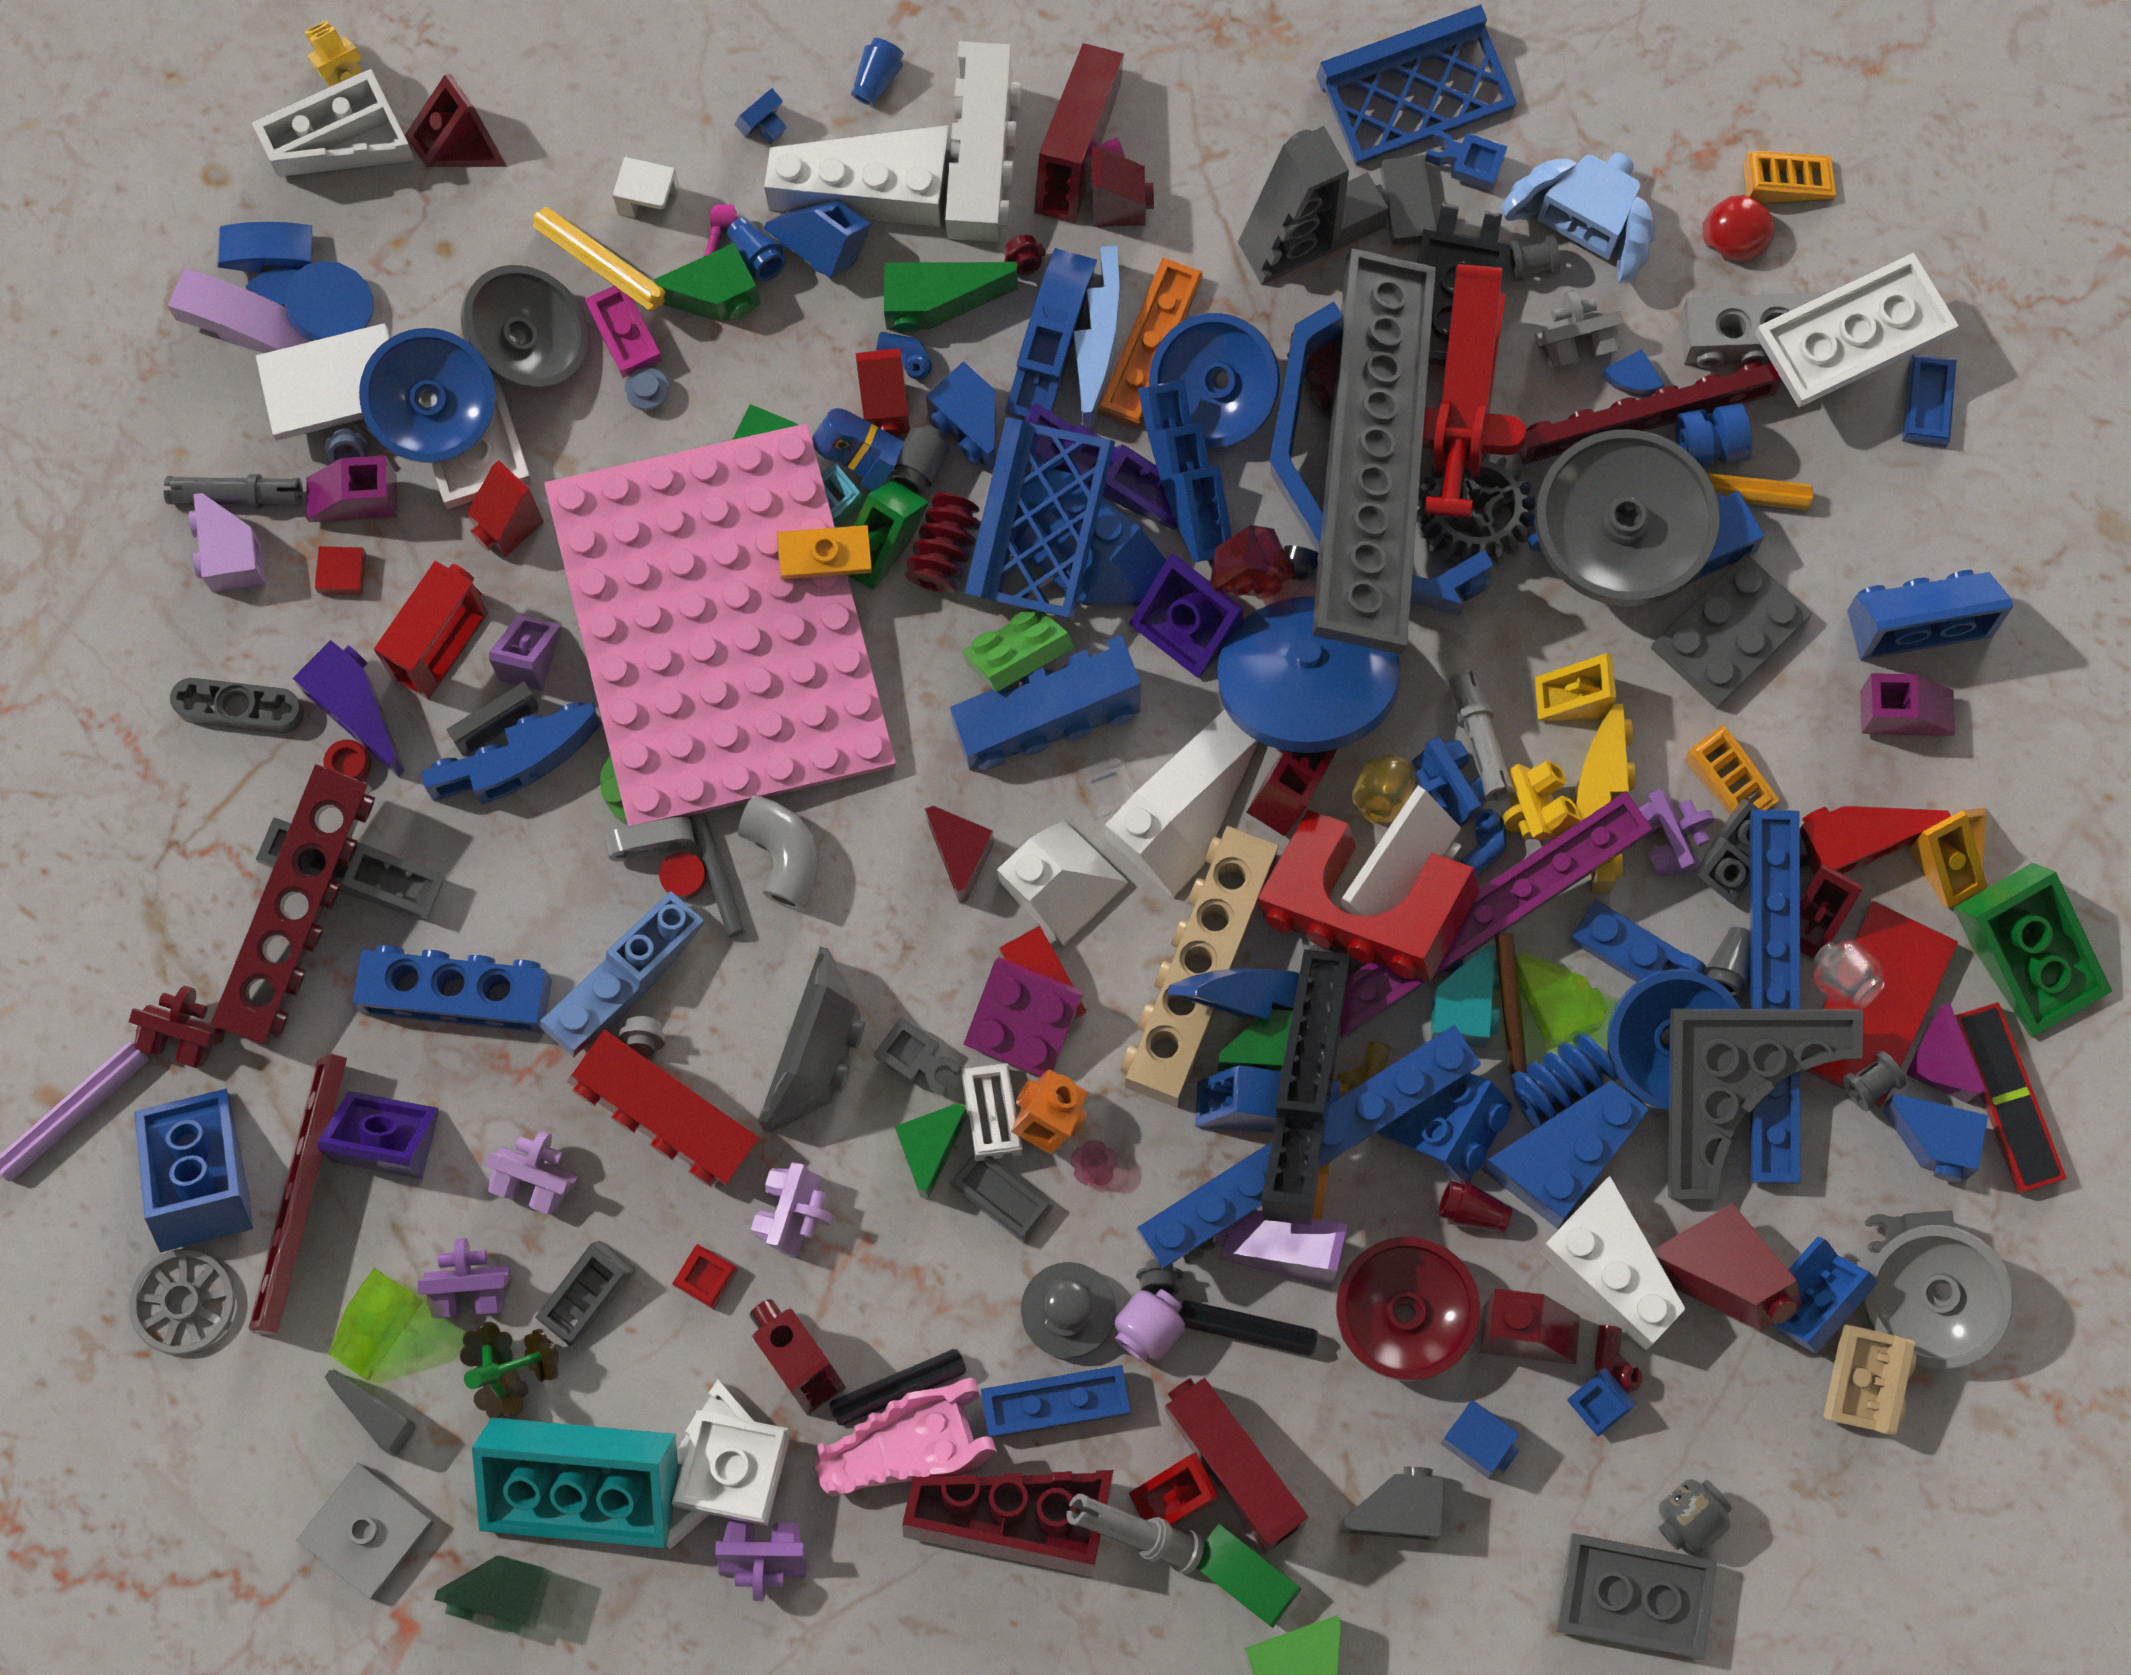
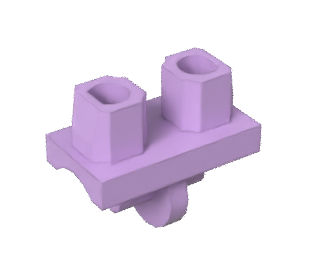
M543 1130L537 1134L534 1141L521 1136L518 1138L515 1149L528 1154V1156L502 1146L497 1153L489 1152L485 1166L492 1168L488 1192L503 1198L513 1199L517 1195L521 1180L535 1185L529 1206L534 1210L549 1215L558 1210L566 1193L576 1189L580 1175L544 1162L548 1161L559 1165L564 1153L550 1148L552 1134Z
M791 1162L789 1169H770L765 1183L766 1193L772 1197L780 1198L775 1214L759 1210L755 1214L750 1229L751 1233L766 1241V1244L784 1255L797 1258L803 1238L812 1239L817 1224L829 1226L832 1224L834 1215L822 1210L827 1195L819 1191L823 1177L807 1170V1166Z

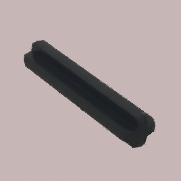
M1184 1300L1181 1303L1182 1308L1179 1311V1315L1183 1319L1186 1328L1308 1356L1313 1355L1318 1340V1331L1315 1329L1190 1300Z
M951 1349L832 1400L829 1403L830 1410L835 1422L843 1426L887 1407L888 1403L893 1400H901L907 1393L927 1390L958 1377L966 1372V1365L959 1350Z

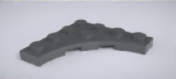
M1670 1009L1668 1197L1670 1199H1719L1720 1178L1723 1164L1732 1142L1730 1139L1747 1112L1750 1113L1761 1099L1775 1088L1774 1085L1800 1070L1805 1071L1824 1063L1843 1059L1862 1058L1863 1011L1860 1009Z

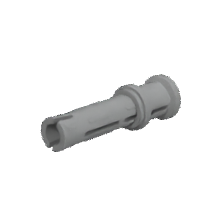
M1081 1493L1074 1496L1069 1503L1070 1507L1083 1511L1080 1514L1067 1511V1520L1070 1524L1081 1526L1137 1548L1142 1558L1148 1561L1162 1560L1170 1563L1175 1571L1188 1574L1197 1567L1201 1560L1204 1549L1203 1538L1195 1531L1186 1530L1181 1532L1171 1528L1168 1521L1159 1517L1144 1520L1093 1500Z

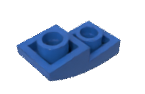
M246 222L220 226L217 267L259 274L262 273L264 264L300 270L305 265L311 263L312 225L289 222Z

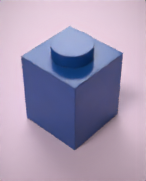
M1473 1399L1440 1443L1486 1478L1493 1473L1495 1468L1504 1473L1520 1451L1512 1445L1519 1436V1433Z

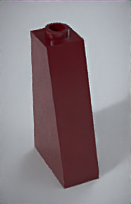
M1082 43L1039 152L1034 213L1076 224L1092 175V147H1099L1102 144L1121 85L1124 53Z
M1205 1377L1196 1384L1189 1378L1167 1394L1171 1401L1165 1405V1412L1192 1451L1197 1453L1204 1468L1265 1554L1305 1526L1309 1518L1307 1513Z

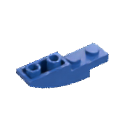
M1057 248L1054 249L1017 360V371L1005 409L1007 415L1025 419L1031 406L1037 403L1050 412L1053 411L1071 345L1074 344V331H1077L1087 299V289L1090 288L1097 259Z
M569 703L562 706L558 713L545 717L530 715L518 719L514 726L504 728L508 746L488 745L478 749L474 756L460 760L457 758H444L434 762L430 769L421 771L425 789L433 801L474 790V793L483 805L531 785L568 760L601 726L593 703Z

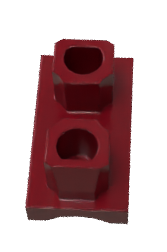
M185 985L179 989L176 996L162 993L160 996L159 1006L169 1008L171 1011L149 1004L143 1010L132 1009L129 1023L138 1025L135 1036V1049L150 1054L164 1053L168 1035L181 1039L175 1061L194 1068L204 1066L211 1052L212 1045L223 1042L226 1030L190 1018V1016L204 1019L208 1007L195 1003V988Z

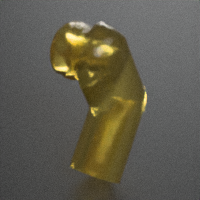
M1368 1042L1363 1065L1349 1072L1343 1070L1336 1075L1335 1081H1340V1096L1342 1097L1386 1069L1391 1047L1381 1042Z

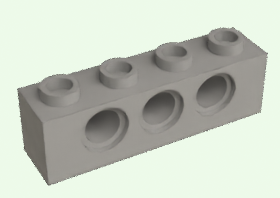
M1829 292L1687 297L1680 315L1684 364H1697L1701 368H1715L1723 363L1741 362L1744 366L1754 362L1765 364L1770 359L1755 335L1757 327ZM1732 329L1737 332L1739 338H1728L1723 335L1721 330Z

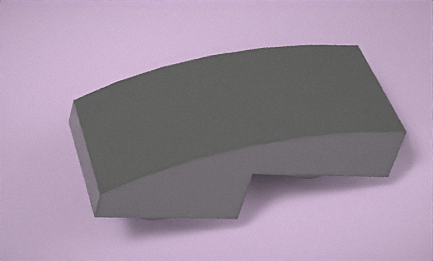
M1742 799L1707 850L1695 874L1731 904L1750 882V812L1753 809H1760L1746 799Z

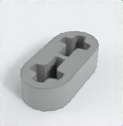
M685 817L667 818L622 827L608 832L605 836L608 856L612 861H630L676 852L691 847L695 842L691 820Z

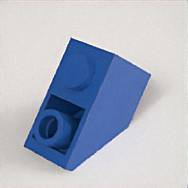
M833 200L790 210L767 221L763 229L775 237L783 247L794 251L809 262L814 270L831 278L855 265L871 223L840 200Z
M963 361L926 395L927 419L933 427L942 433L952 435L959 442L958 448L971 463L977 464L980 462L990 471L994 468L996 461L995 390Z

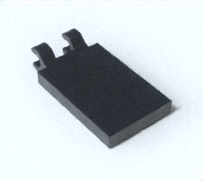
M1442 203L1437 231L1423 229L1417 263L1436 267L1428 363L1446 367L1457 264L1503 268V283L1510 245L1497 243L1502 219L1501 213L1485 211L1480 238L1454 233L1459 206Z

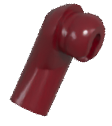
M1599 1325L1594 1359L1596 1372L1598 1373L1603 1368H1606L1626 1393L1637 1390L1643 1381L1642 1373L1638 1367L1632 1368L1619 1354L1622 1328L1611 1325Z

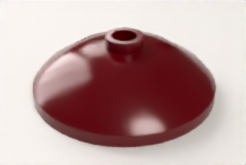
M1395 1237L1370 1246L1360 1253L1347 1268L1337 1293V1323L1346 1346L1365 1367L1381 1376L1394 1380L1420 1381L1433 1378L1449 1370L1469 1350L1480 1323L1479 1293L1468 1268L1449 1249L1424 1238ZM1401 1306L1411 1307L1414 1311V1319L1408 1322L1400 1320L1397 1316V1309Z

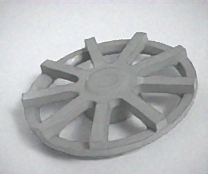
M194 1249L168 1251L151 1260L136 1277L129 1296L130 1319L139 1337L150 1347L162 1353L171 1355L199 1353L214 1343L225 1330H228L235 1308L236 1289L228 1271L211 1255ZM188 1257L207 1263V1266L192 1283L188 1282ZM178 1258L179 1280L171 1283L157 1266L167 1260ZM216 1270L222 1279L224 1288L202 1293L200 1288ZM150 1272L165 1288L162 1295L139 1292L144 1279ZM226 1297L222 1317L204 1309L202 1306L206 1301ZM137 1301L161 1304L162 1310L147 1320L140 1322L137 1312ZM196 1316H201L217 1325L203 1339L200 1338L194 1321ZM168 1317L171 1322L166 1336L161 1343L151 1337L146 1331ZM181 1322H184L190 1334L192 1344L172 1346Z

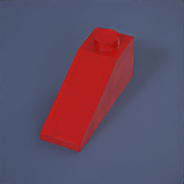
M1842 806L1830 812L1827 807H1822L1802 818L1804 823L1800 827V834L1804 840L1809 866L1814 875L1822 863L1844 875L1914 844L1923 831L1951 817L1948 810Z

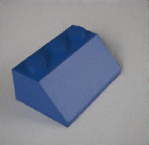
M1962 570L1952 573L1946 579L1930 582L1929 578L1923 577L1907 581L1902 587L1886 590L1883 585L1867 587L1858 592V595L1855 596L1847 611L1859 659L1866 660L1992 638L2012 610L2013 603L2011 597L1990 572L1974 574L1973 570Z

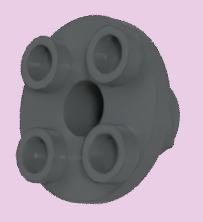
M1063 1262L1046 1267L1029 1282L1022 1297L1021 1317L1027 1335L1039 1349L1054 1358H1078L1098 1349L1109 1337L1115 1323L1116 1303L1111 1287L1097 1271L1080 1263Z

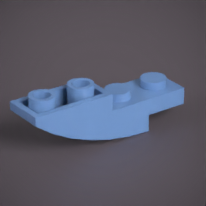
M670 891L606 951V959L540 1020V1028L572 1057H575L602 1030L605 1029L609 1032L634 1007L691 942L703 926L704 920Z

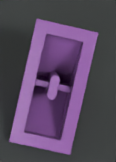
M518 614L489 652V662L498 679L516 685L524 681L527 687L543 691L561 633V624Z

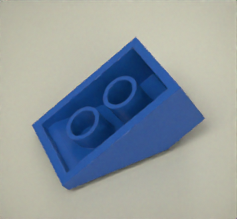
M227 1088L134 1111L144 1219L160 1253L254 1229L250 1195Z

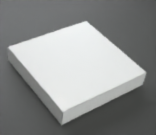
M696 1410L672 1505L675 1508L768 1526L791 1431L784 1427Z

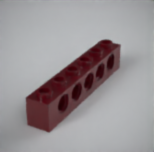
M314 765L210 1025L263 1045H269L272 1037L279 1039L282 1035L289 1013L282 1010L288 995L296 996L306 974V970L300 968L306 950L310 952L315 951L324 927L317 924L324 907L328 909L333 907L341 883L335 882V878L341 864L349 866L358 844V840L352 838L358 821L366 823L373 808L375 797L369 795L372 788L369 784L323 766ZM328 808H337L343 815L341 827L332 833L323 832L319 826L321 813ZM310 851H321L326 859L324 870L316 876L306 875L301 866L303 857ZM293 894H303L308 900L306 914L299 919H290L284 910L285 901ZM283 936L291 945V953L285 961L274 963L267 955V946L272 939ZM264 979L272 985L274 994L272 1000L267 1005L259 1007L250 999V988L256 981Z

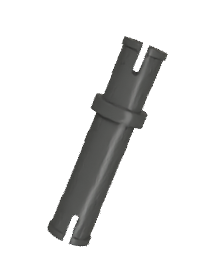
M249 474L247 478L167 476L164 481V486L171 487V490H164V499L167 504H194L193 494L203 493L217 504H248V507L251 509H261L263 505L300 506L302 503V496L296 495V492H303L300 478H262L260 474Z

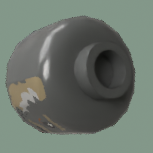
M1688 1479L1659 1504V1514L1664 1523L1658 1529L1676 1550L1685 1545L1689 1550L1701 1553L1730 1528L1728 1513L1732 1510V1507L1722 1493L1708 1480L1700 1483L1693 1479Z

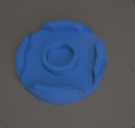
M320 261L305 265L293 274L286 287L284 304L288 321L302 337L310 341L367 328L371 320L373 295L368 283L355 270L341 263Z

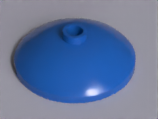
M1205 313L1182 321L1165 335L1158 345L1151 362L1149 386L1184 380L1192 424L1202 423L1206 447H1225L1249 438L1268 420L1277 402L1280 372L1273 348L1266 337L1255 326L1244 319L1230 314ZM1221 372L1226 373L1229 378L1228 385L1224 389L1220 388L1216 381L1217 376Z
M417 328L391 337L371 355L360 380V407L370 432L387 450L410 461L437 463L464 454L483 437L490 425L495 408V385L486 361L469 342L445 330ZM427 392L434 394L437 398L436 404L429 408L422 406L419 402L421 395Z
M1685 969L1656 972L1635 983L1617 1003L1611 1015L1607 1032L1608 1055L1616 1068L1617 1078L1621 1084L1641 1101L1665 1110H1669L1670 1043H1663L1662 1034L1666 1029L1670 1028V1009H1741L1733 995L1722 984L1709 976Z

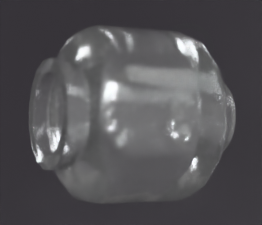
M1845 940L1837 945L1834 942H1829L1820 949L1814 958V963L1817 964L1813 975L1815 985L1842 1009H1850L1855 1006L1858 1009L1866 1007L1880 994L1885 982L1882 980L1884 969L1881 962L1856 940Z

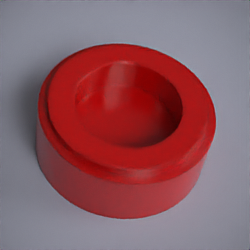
M346 739L337 741L328 748L324 755L323 766L364 782L370 774L372 762L370 755L363 745L357 741Z
M681 851L669 855L662 862L659 869V880L667 894L671 891L679 899L687 900L697 896L704 888L706 871L701 860L696 855Z

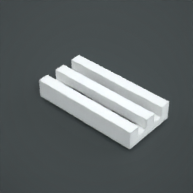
M1008 1063L962 1069L961 1077L975 1161L985 1160L986 1156H994V1159L1003 1158L1004 1154L1012 1153V1156L1022 1155L1021 1137L1011 1132L1017 1118ZM992 1076H999L1010 1139L1007 1142L1001 1141L991 1082ZM976 1078H981L991 1144H984L973 1081Z

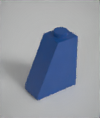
M1237 1065L1199 1080L1197 1083L1195 1127L1274 1132L1276 1122L1275 1107L1282 1072ZM1333 1080L1330 1104L1340 1098V1081Z

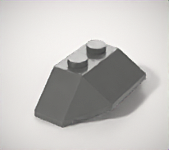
M819 947L773 1081L758 1121L765 1131L773 1132L831 1103L834 1092H842L845 1087L850 1066L844 1063L850 1047L857 1049L862 1039L865 1022L860 1021L861 1015L858 1006L828 948Z

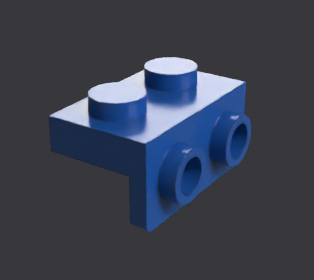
M1817 1237L1788 1269L1797 1280L1802 1308L1797 1310L1787 1321L1779 1324L1775 1323L1773 1326L1778 1333L1817 1353L1878 1283L1869 1271L1838 1256L1827 1240Z

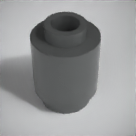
M923 425L921 428H911L903 443L891 479H894L916 494H922L925 487H931L950 451V446L945 441V434L929 425Z

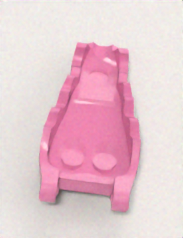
M967 1378L946 1387L907 1393L901 1400L889 1402L885 1412L881 1414L871 1413L867 1421L855 1425L852 1435L845 1436L833 1444H819L817 1447L815 1469L819 1484L824 1492L835 1497L870 1486L912 1482L913 1477L964 1475L988 1461L997 1453L994 1441L991 1437L973 1439L964 1406L977 1399L980 1395L976 1380L974 1378Z

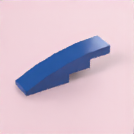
M1184 380L1138 388L1146 430L1159 477L1174 519L1193 562L1235 554L1220 465L1209 467L1202 423L1192 424Z

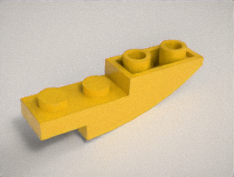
M1614 704L1602 721L1586 755L1573 803L1577 806L1581 817L1577 823L1625 791L1628 793L1629 790L1635 789L1634 762H1627L1626 746H1632L1633 726L1631 719H1624L1623 704ZM1622 853L1590 874L1591 893H1610L1616 878H1622Z

